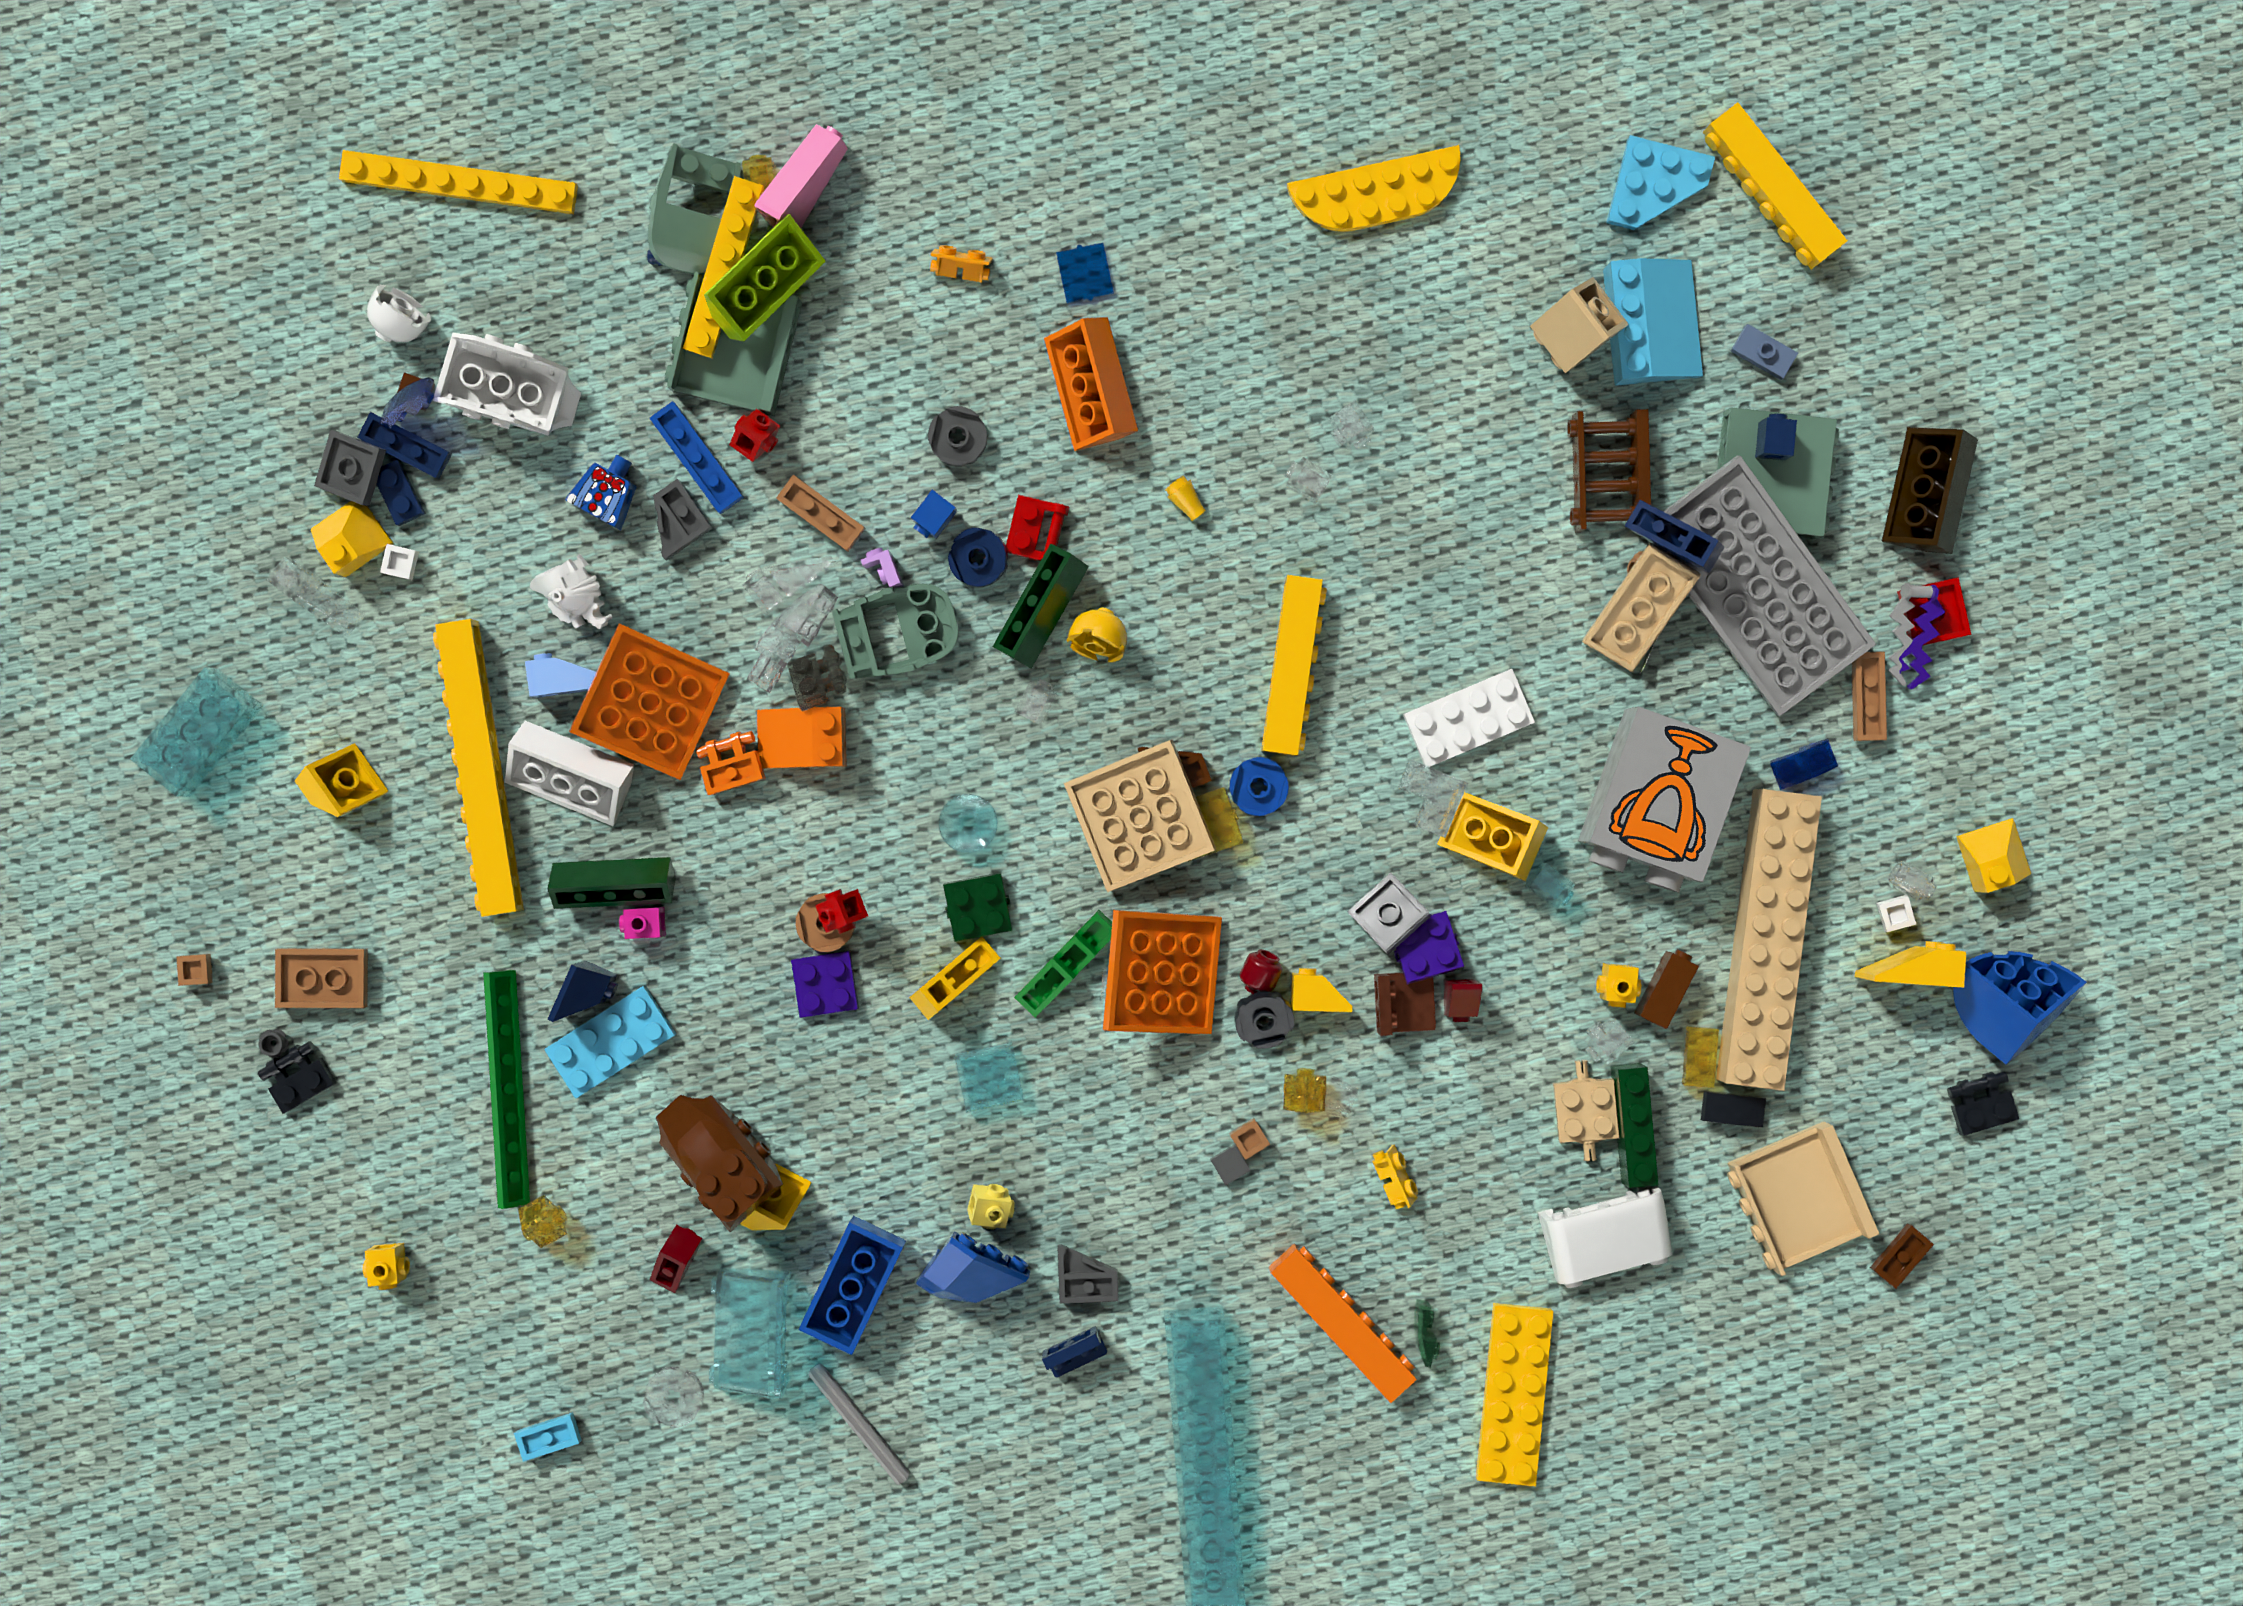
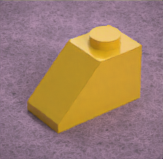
M1299 968V973H1292L1291 1009L1293 1011L1352 1012V1005L1322 974H1316V968Z

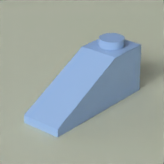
M552 653L534 655V660L525 661L529 697L534 698L586 692L597 672L562 659L552 658Z

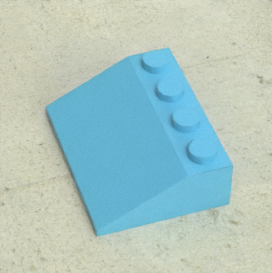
M1647 258L1610 261L1603 269L1605 293L1629 324L1610 339L1615 386L1703 377L1692 261Z

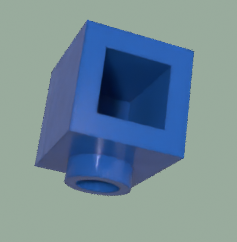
M932 489L911 516L913 522L916 523L913 528L925 538L932 535L937 539L958 511L955 506Z

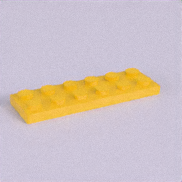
M1493 1303L1476 1469L1477 1481L1536 1487L1553 1310L1550 1308Z

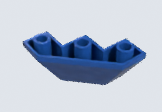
M954 1232L942 1250H937L918 1277L916 1284L939 1298L977 1303L1026 1282L1030 1276V1270L1027 1269L1029 1265L1020 1257L1014 1255L1011 1258L1006 1254L1003 1259V1253L995 1246L988 1244L986 1247L980 1243L976 1247L977 1242L972 1237L963 1232L961 1235Z

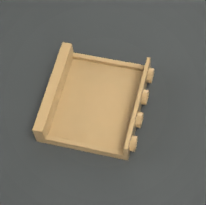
M1823 1121L1727 1163L1730 1168V1172L1727 1173L1728 1179L1734 1189H1739L1742 1199H1739L1740 1207L1746 1216L1750 1215L1754 1224L1750 1227L1751 1232L1757 1243L1761 1242L1764 1247L1763 1260L1769 1270L1773 1269L1781 1276L1786 1275L1785 1268L1863 1235L1870 1239L1879 1235V1231L1835 1129L1829 1123Z

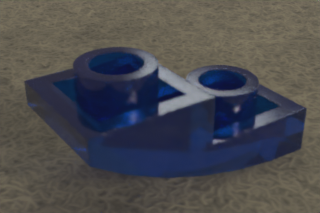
M430 377L420 379L400 390L385 405L379 424L391 429L397 420L402 422L407 413L415 417L422 407L427 409L434 398V393L431 392L434 380Z
M1828 738L1800 747L1797 752L1770 760V765L1780 790L1810 780L1838 767Z

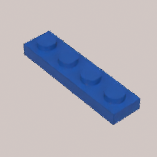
M674 401L649 418L720 515L744 498Z

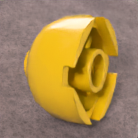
M1098 608V610L1083 612L1075 619L1069 630L1067 642L1071 641L1070 648L1081 656L1098 661L1096 654L1109 657L1108 662H1116L1121 660L1127 645V633L1125 625L1114 615L1113 611L1107 608Z

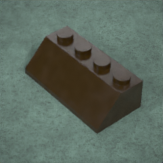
M1907 427L1882 542L1924 552L1953 553L1978 443L1976 437L1964 429Z

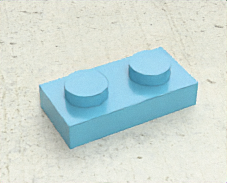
M573 1412L517 1430L514 1433L523 1462L579 1444L582 1441Z

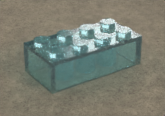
M204 667L130 760L175 796L191 797L264 705L220 669Z

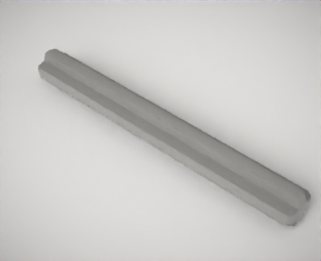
M821 1363L811 1368L808 1373L809 1377L897 1485L906 1481L909 1478L910 1472Z

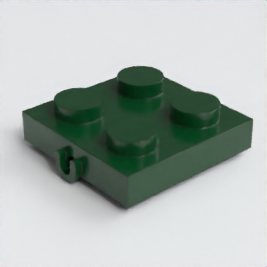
M1001 872L943 884L947 902L945 910L947 912V919L950 918L954 942L1012 931L1008 907H1011L1009 895L1005 894Z

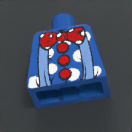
M617 454L608 469L593 463L565 500L621 531L636 490V485L624 479L632 463Z

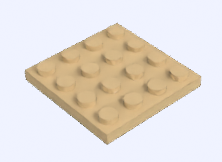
M1173 739L1064 783L1107 892L1216 850Z

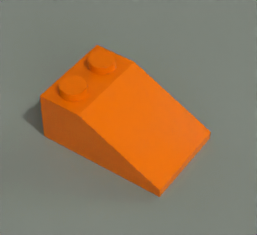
M844 707L757 710L758 753L763 768L847 767L846 712Z

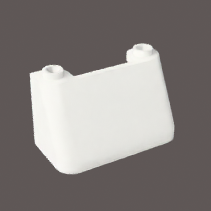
M1657 1186L1637 1187V1194L1628 1191L1626 1196L1574 1210L1568 1207L1563 1209L1564 1214L1563 1212L1553 1213V1209L1538 1212L1556 1281L1559 1284H1565L1566 1288H1574L1582 1285L1583 1281L1647 1263L1660 1265L1668 1262V1257L1672 1255L1665 1202L1661 1189Z

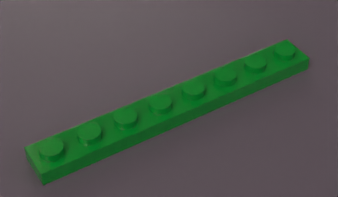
M516 970L483 972L497 1204L499 1209L530 1204Z

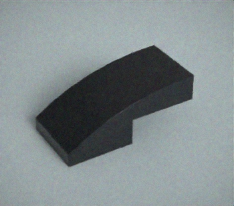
M1704 1091L1700 1120L1731 1125L1763 1127L1766 1098Z

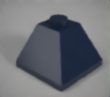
M586 960L571 964L547 1020L554 1022L603 1003L607 998L612 999L618 987V983L615 982L618 974Z

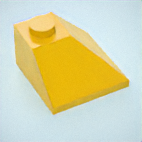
M353 501L348 502L311 528L318 552L332 572L343 577L349 576L383 552L387 544H394L368 506L360 505Z
M355 743L305 766L295 779V783L312 806L336 817L344 815L388 792Z
M2014 818L1956 836L1974 892L1989 893L2014 885L2031 875Z
M775 1163L783 1185L740 1224L750 1230H785L812 1182Z

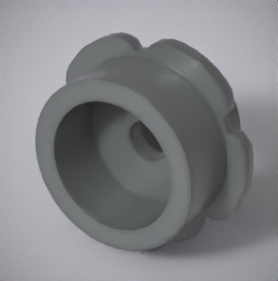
M271 1029L266 1030L259 1039L258 1046L260 1051L271 1058L280 1057L282 1052H286L289 1047V1041L285 1038L286 1034L280 1029H275L274 1031ZM273 1040L277 1043L275 1046L272 1045Z

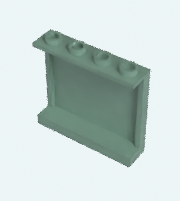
M694 272L693 280L689 279L686 286V297H688L686 308H682L679 315L680 334L679 337L675 336L672 343L673 362L672 365L667 366L665 372L667 387L675 393L750 411L758 409L766 415L775 417L801 311V300L798 296L791 295L745 341L730 339L721 330L713 359L682 349L704 278L699 272Z
M1731 407L1723 412L1717 470L1737 455L1741 456L1797 535L1811 537V540L1822 538L1824 533H1827L1830 518L1826 513L1827 504H1830L1833 496L1830 477L1836 468V458L1833 457V450L1839 439V428H1836L1837 419ZM1776 413L1786 414L1787 419L1797 420L1794 456L1785 461L1755 458L1758 422L1769 417V414Z

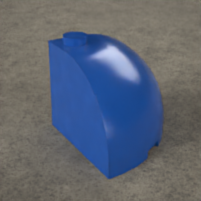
M2008 951L2006 955H1993L1992 952L1976 956L1966 962L1964 988L1953 987V996L1957 1012L1969 1032L1985 1048L2007 1065L2039 1037L2063 1012L2087 983L2084 979L2053 961L2050 964H2046L2032 959V954Z

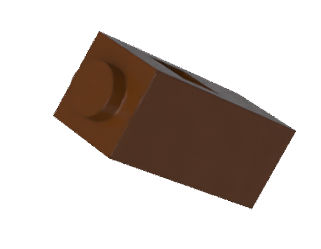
M1678 949L1675 954L1665 951L1634 1014L1667 1029L1699 968L1698 965L1691 962L1693 957Z

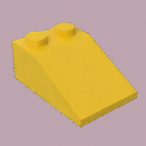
M1459 791L1437 845L1526 881L1548 827L1539 820Z
M1926 941L1925 947L1914 946L1856 970L1854 977L1875 982L1964 988L1966 951L1955 950L1956 944Z

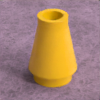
M1184 475L1165 489L1168 493L1167 498L1181 509L1191 521L1206 511L1199 500L1191 480L1187 481Z

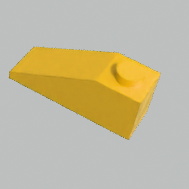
M980 937L909 998L929 1020L1001 958L983 937Z

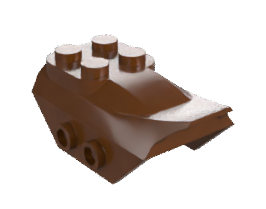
M680 1095L656 1116L660 1130L659 1143L682 1171L680 1174L682 1180L688 1186L694 1187L699 1193L698 1199L701 1204L708 1210L711 1209L729 1232H732L783 1185L777 1167L769 1156L771 1155L770 1149L762 1141H757L751 1134L754 1130L743 1118L739 1119L712 1095L702 1099Z

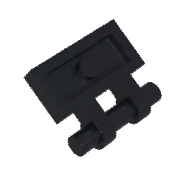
M311 1041L301 1046L297 1044L289 1049L288 1054L279 1059L274 1058L266 1063V1067L258 1071L261 1080L265 1081L273 1076L278 1082L268 1090L282 1114L291 1111L337 1083L323 1058L313 1063L310 1061L308 1055L316 1051ZM297 1063L301 1070L289 1076L285 1069Z
M2005 1071L1996 1074L1993 1072L1982 1074V1078L1972 1081L1965 1079L1957 1082L1956 1086L1947 1088L1950 1099L1960 1097L1962 1101L1961 1104L1951 1106L1959 1135L1965 1136L2019 1120L2012 1092L2009 1090L1999 1092L1998 1090L2000 1084L2009 1081ZM1986 1090L1987 1096L1978 1099L1973 1098L1974 1092Z

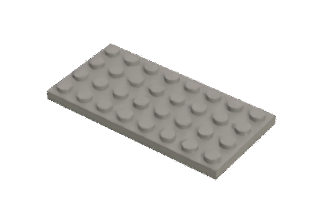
M1737 455L1663 511L1718 539L1725 547L1710 573H1707L1654 544L1701 573L1700 578L1688 593L1689 597L1777 716L1783 715L1876 645L1741 456Z

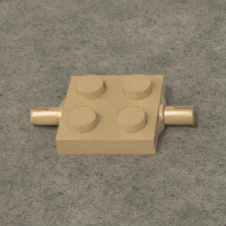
M1576 1060L1577 1078L1568 1082L1553 1083L1559 1143L1578 1142L1583 1144L1584 1161H1590V1156L1591 1160L1595 1161L1597 1160L1595 1143L1605 1139L1619 1138L1614 1080L1612 1078L1594 1079L1589 1077L1588 1060Z

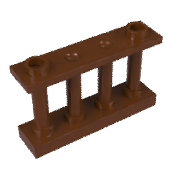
M1648 409L1635 410L1626 421L1584 422L1583 411H1577L1572 415V420H1568L1567 434L1569 438L1572 437L1574 508L1570 509L1571 526H1575V533H1581L1587 529V522L1628 521L1640 500L1651 505ZM1626 433L1627 436H1631V447H1628L1627 451L1585 452L1584 434ZM1627 462L1632 468V477H1629L1628 480L1585 481L1586 463ZM1628 492L1629 495H1632L1633 506H1630L1629 509L1586 510V493Z

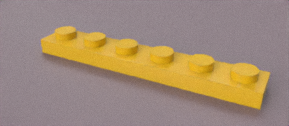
M736 176L733 178L682 348L684 350L713 359L722 329L712 318L704 294L744 257L757 214V209L754 205L763 194V185Z

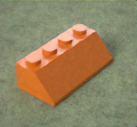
M1108 317L1082 318L1045 337L1044 341L1074 451L1116 441L1137 432L1136 420Z

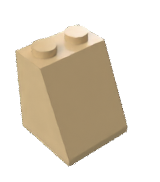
M1592 277L1571 289L1530 327L1534 331L1533 334L1537 342L1545 346L1550 352L1553 363L1567 373L1629 324L1595 278Z

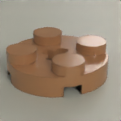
M820 893L808 898L796 916V930L799 938L809 947L819 952H831L843 947L852 938L855 930L854 928L839 934L838 930L835 929L826 933L823 926L819 927L818 921L820 920L815 905L826 901L824 895L829 893Z

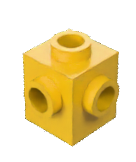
M1603 963L1602 975H1598L1596 981V991L1600 993V998L1608 1001V1006L1626 1008V1002L1636 1003V997L1640 996L1642 987L1641 979H1638L1639 968L1629 965Z
M404 1243L374 1245L365 1251L366 1260L363 1262V1275L367 1278L368 1286H378L379 1290L394 1289L398 1283L407 1278L410 1262L409 1258L405 1257Z

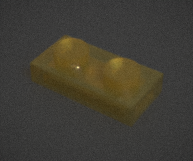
M1686 1026L1682 1085L1714 1088L1719 1029Z

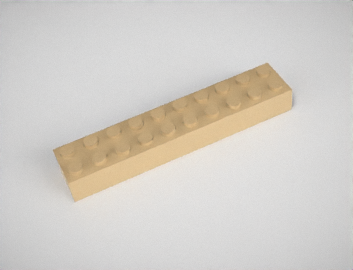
M1753 789L1716 1079L1721 1082L1785 1090L1821 796Z

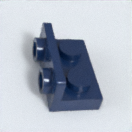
M1094 1326L1043 1350L1042 1361L1046 1370L1051 1369L1054 1377L1058 1378L1106 1355L1108 1350L1097 1327Z

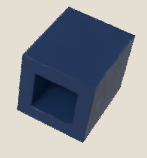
M1776 413L1769 414V417L1758 422L1755 458L1785 461L1794 456L1797 420L1787 419L1786 414Z

